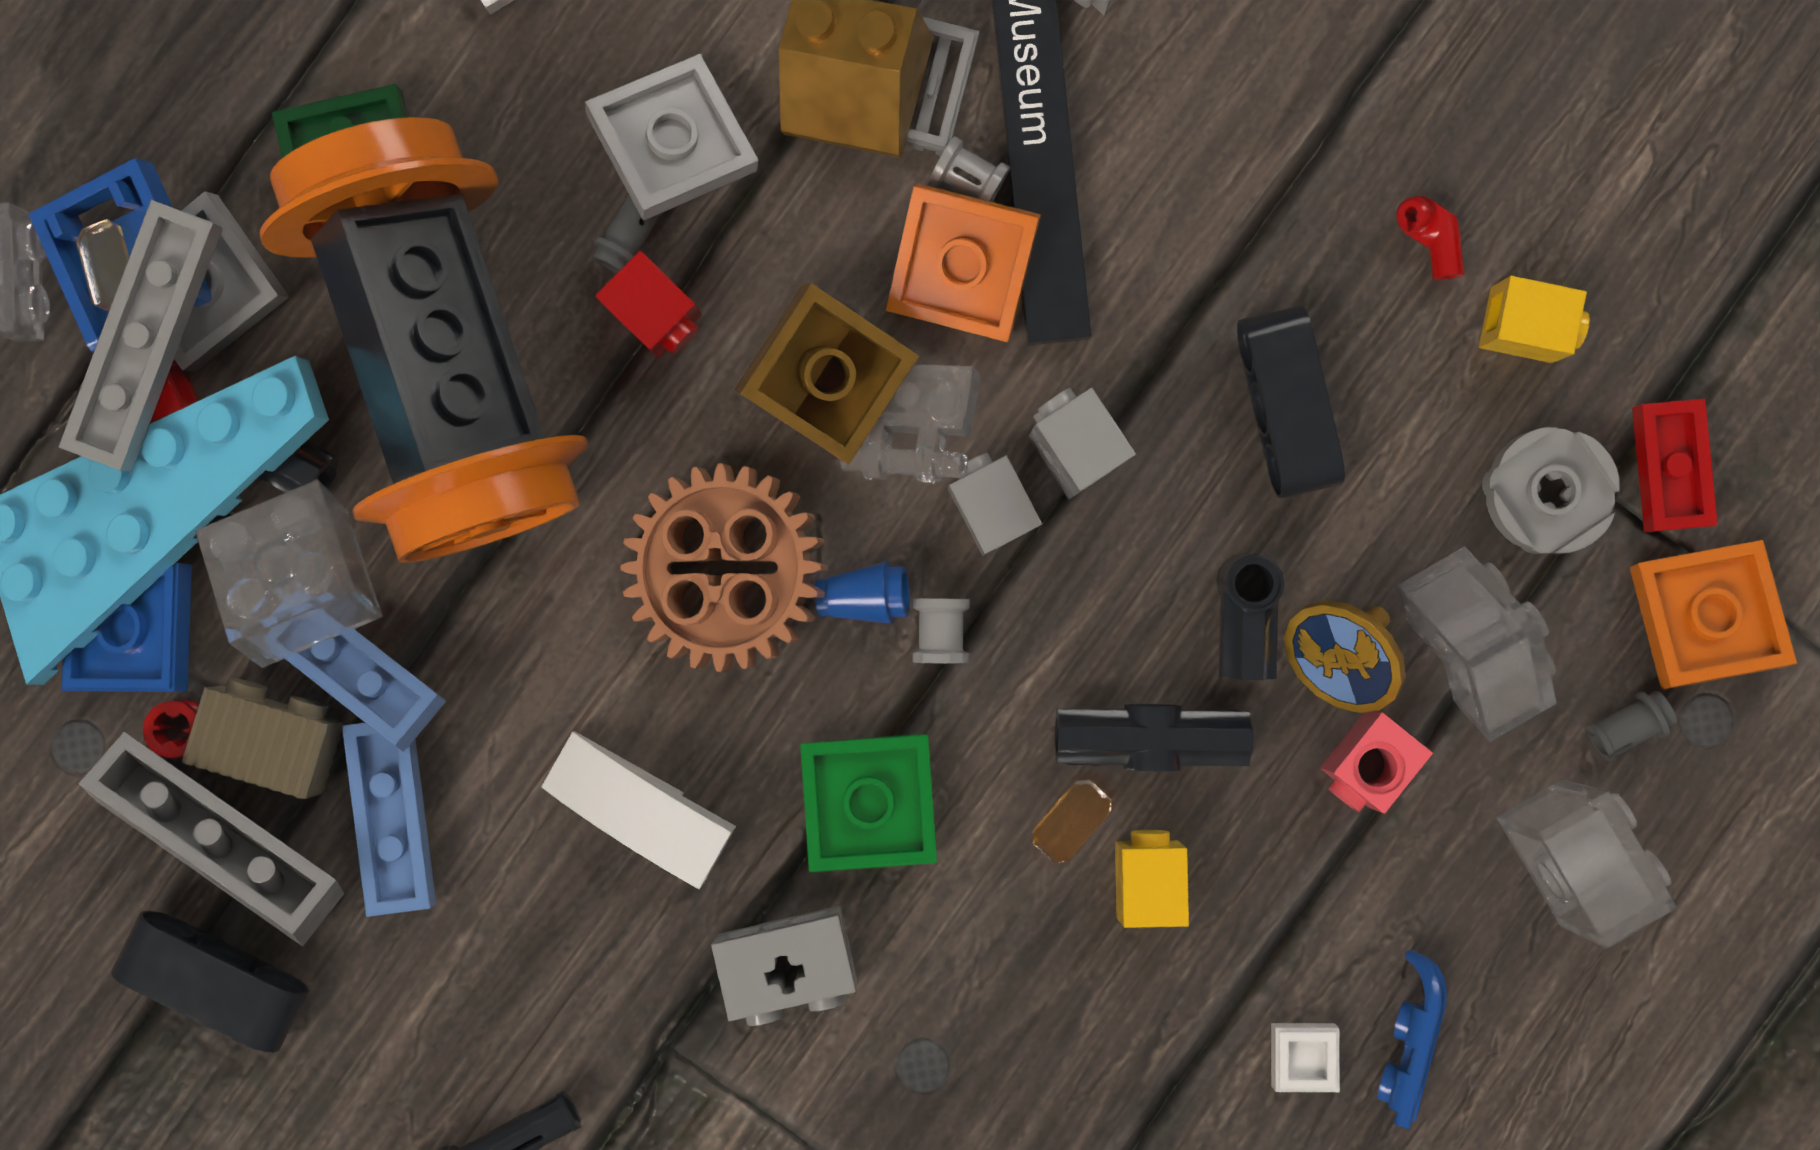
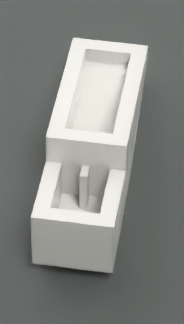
M575 731L571 733L541 786L564 805L608 835L697 889H700L705 883L736 828L735 825L683 797L684 792Z

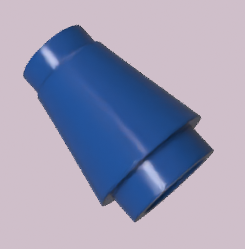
M889 561L829 576L828 578L816 579L814 586L825 592L824 597L814 598L816 612L819 617L831 616L832 618L893 624L895 618L909 616L910 589L907 571L904 566L891 567Z

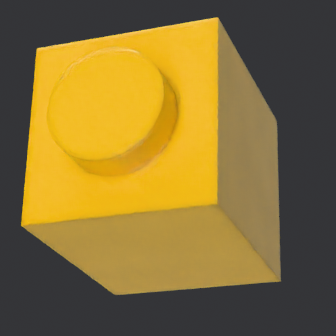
M1516 276L1507 277L1490 288L1478 348L1548 363H1554L1574 355L1575 349H1579L1582 346L1589 328V313L1583 311L1587 291Z
M1136 830L1131 832V841L1115 842L1117 919L1124 928L1189 927L1187 848L1178 840L1170 841V832L1165 830Z

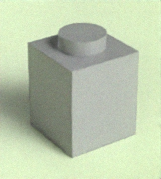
M987 452L954 470L959 480L950 484L948 491L982 556L1042 525L1007 455L992 462Z

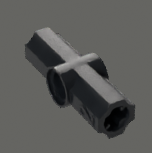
M1125 704L1124 709L1056 708L1054 739L1056 763L1100 766V764L1124 765V769L1135 771L1181 770V765L1250 766L1253 752L1251 714L1249 711H1239L1238 709L1181 710V705Z

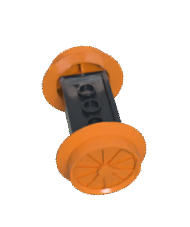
M421 117L386 119L342 129L308 142L283 157L270 173V181L279 209L262 225L259 232L261 242L264 248L274 254L302 258L317 257L393 485L366 497L356 504L352 509L354 518L364 522L386 524L398 561L409 563L438 558L486 545L533 529L576 509L580 505V501L568 467L588 449L587 439L579 435L544 437L469 216V212L483 204L495 192L498 186V177L494 168L483 161L463 158L454 130L448 123L437 119Z

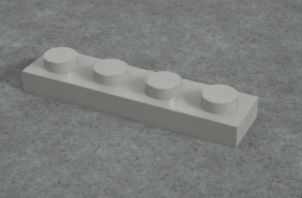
M154 200L150 201L59 448L120 471L132 472L223 229L222 227Z

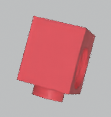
M1372 711L1361 715L1321 765L1320 769L1334 779L1328 789L1349 807L1359 813L1366 805L1385 814L1433 753L1383 712ZM1376 748L1383 756L1384 768L1377 779L1365 783L1359 774V761L1364 753Z

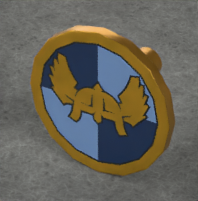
M1324 600L1305 605L1289 620L1284 635L1287 659L1297 677L1317 697L1331 705L1357 713L1380 711L1397 698L1406 679L1404 656L1393 636L1385 629L1389 625L1390 616L1383 608L1371 606L1364 612L1351 604Z

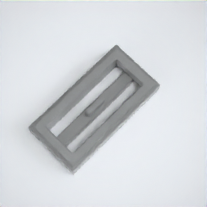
M922 17L932 35L938 36L939 40L916 129H909L905 144L911 145V149L924 151V149L936 151V155L941 156L954 135L979 38V31ZM954 40L962 42L963 45L940 134L937 136L928 132L951 43Z

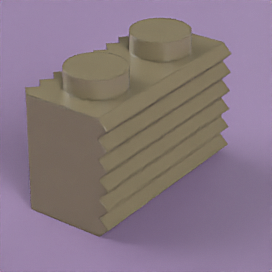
M229 678L227 686L204 688L182 759L184 764L207 769L210 772L220 773L223 776H230L237 780H244L247 783L266 787L273 791H280L297 798L307 799L323 793L329 777V770L333 764V757L337 752V744L340 741V733L343 730L342 726H344V721L326 716L328 705L297 696H290L287 705L265 698L268 690L266 686L238 678Z

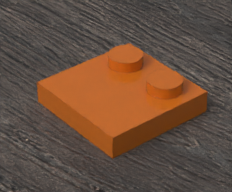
M917 183L913 186L886 311L1008 342L1011 338L1041 214Z
M1763 540L1641 562L1630 567L1661 690L1797 664Z

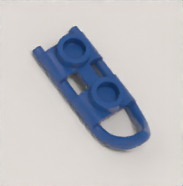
M1413 950L1406 951L1405 958L1415 967L1420 975L1424 987L1425 1000L1424 1003L1418 1004L1405 1000L1402 1002L1393 1035L1394 1038L1405 1041L1400 1066L1387 1062L1377 1095L1378 1100L1389 1103L1388 1107L1397 1111L1394 1124L1406 1129H1410L1412 1121L1416 1122L1447 1003L1446 982L1439 967L1427 956Z

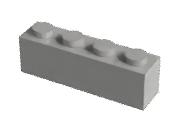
M125 732L122 733L78 783L96 802L301 946H304L344 895L338 882L333 877Z

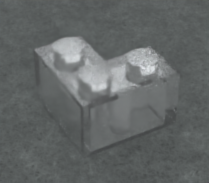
M1464 546L1398 584L1409 625L1444 663L1453 701L1489 742L1556 704L1551 676L1556 674V668L1546 651L1544 637L1549 634L1547 624L1533 604L1528 601L1520 604L1510 594L1505 578L1492 563L1488 562L1482 565Z

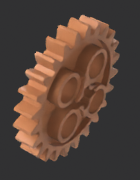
M717 463L713 481L706 469L700 467H693L691 470V487L682 479L676 477L669 478L668 483L672 497L669 499L662 495L651 493L648 498L656 511L653 517L639 514L633 516L636 524L644 530L642 539L625 538L623 542L628 548L638 552L637 561L620 565L621 571L637 575L638 582L623 591V595L630 598H642L644 603L635 612L632 619L634 622L651 620L655 622L647 637L650 643L662 642L669 637L671 638L667 657L671 659L681 658L691 649V668H705L712 656L716 672L730 671L734 655L742 669L756 667V649L766 659H776L779 657V650L775 638L778 637L787 643H797L800 639L791 623L794 620L813 622L815 619L814 615L803 605L805 599L822 598L825 594L820 588L810 584L811 575L828 571V565L811 561L810 552L819 549L825 544L824 539L805 537L803 532L816 519L814 514L805 512L793 515L792 511L797 506L800 496L789 491L776 498L780 480L767 476L757 486V470L746 466L742 467L736 480L732 467L723 463ZM759 519L766 528V540L761 549L751 553L744 544V530L750 522ZM693 520H698L704 531L703 543L699 549L690 553L684 545L683 534L689 523ZM728 560L744 563L775 562L778 566L774 574L727 573L721 576L703 573L673 574L671 572V565L674 562L721 563ZM756 582L765 591L766 603L762 612L756 617H752L744 608L743 597L746 589ZM695 583L703 592L704 601L699 613L692 617L684 609L682 599L687 587Z

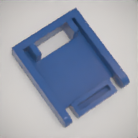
M138 158L122 164L28 214L83 338L93 353L150 201L154 200L172 207L154 164ZM114 198L117 206L134 210L89 234L86 233L79 218V215ZM205 278L196 298L195 307H200L212 300V294Z

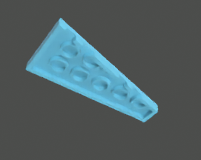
M293 356L149 424L132 472L120 471L81 456L0 494V598L26 685H44L59 671L56 665L75 647L84 648L100 633L97 627L121 604L130 605L168 568L200 540L197 534L217 515L226 516L242 501L239 494L265 470L272 472L276 470L329 420L309 360Z

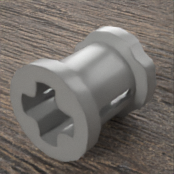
M954 136L938 160L929 179L928 186L939 189L943 188L950 192L993 202L1006 179L1010 166L1003 162L997 166L964 149L963 140ZM962 169L980 179L981 184L976 185L956 173L957 170Z
M913 599V608L919 611V650L913 652L912 662L969 663V653L963 651V612L970 608V599Z

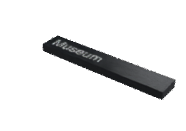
M991 0L1008 165L1010 166L1013 208L1041 214L1022 290L1027 346L1090 340L1092 334L1057 1Z

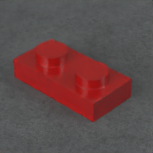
M1695 399L1649 403L1632 407L1644 532L1718 526L1706 400Z

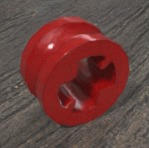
M185 699L162 702L153 707L146 715L143 724V736L148 747L157 755L166 758L184 756L189 737L187 740L178 739L170 741L165 729H170L173 726L166 724L168 717H186L190 728L183 729L182 731L189 733L190 736L199 704Z

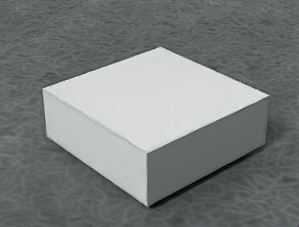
M1271 1023V1087L1274 1091L1340 1092L1339 1027L1335 1023Z

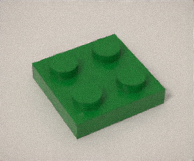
M928 733L801 742L809 872L937 863Z

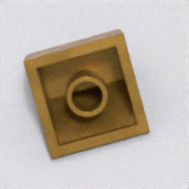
M791 0L779 45L781 132L787 136L901 159L934 39L918 9L873 0Z
M802 283L734 390L849 465L919 358V355L814 284Z

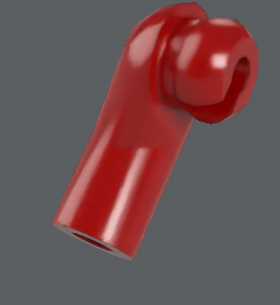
M1413 196L1404 199L1396 210L1397 223L1405 234L1429 249L1432 279L1440 281L1465 276L1460 226L1457 217L1428 197Z

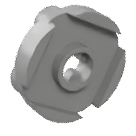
M1544 427L1519 435L1499 451L1491 468L1483 477L1482 489L1486 495V505L1490 517L1496 528L1507 540L1531 554H1561L1583 549L1594 543L1606 532L1615 515L1611 511L1615 504V493L1620 492L1619 474L1610 454L1593 437L1581 432L1573 433L1566 429H1557L1558 427ZM1544 475L1550 481L1561 478L1565 483L1566 488L1559 493L1560 499L1563 502L1559 508H1556L1551 502L1542 503L1539 498L1538 492L1541 490L1539 482Z

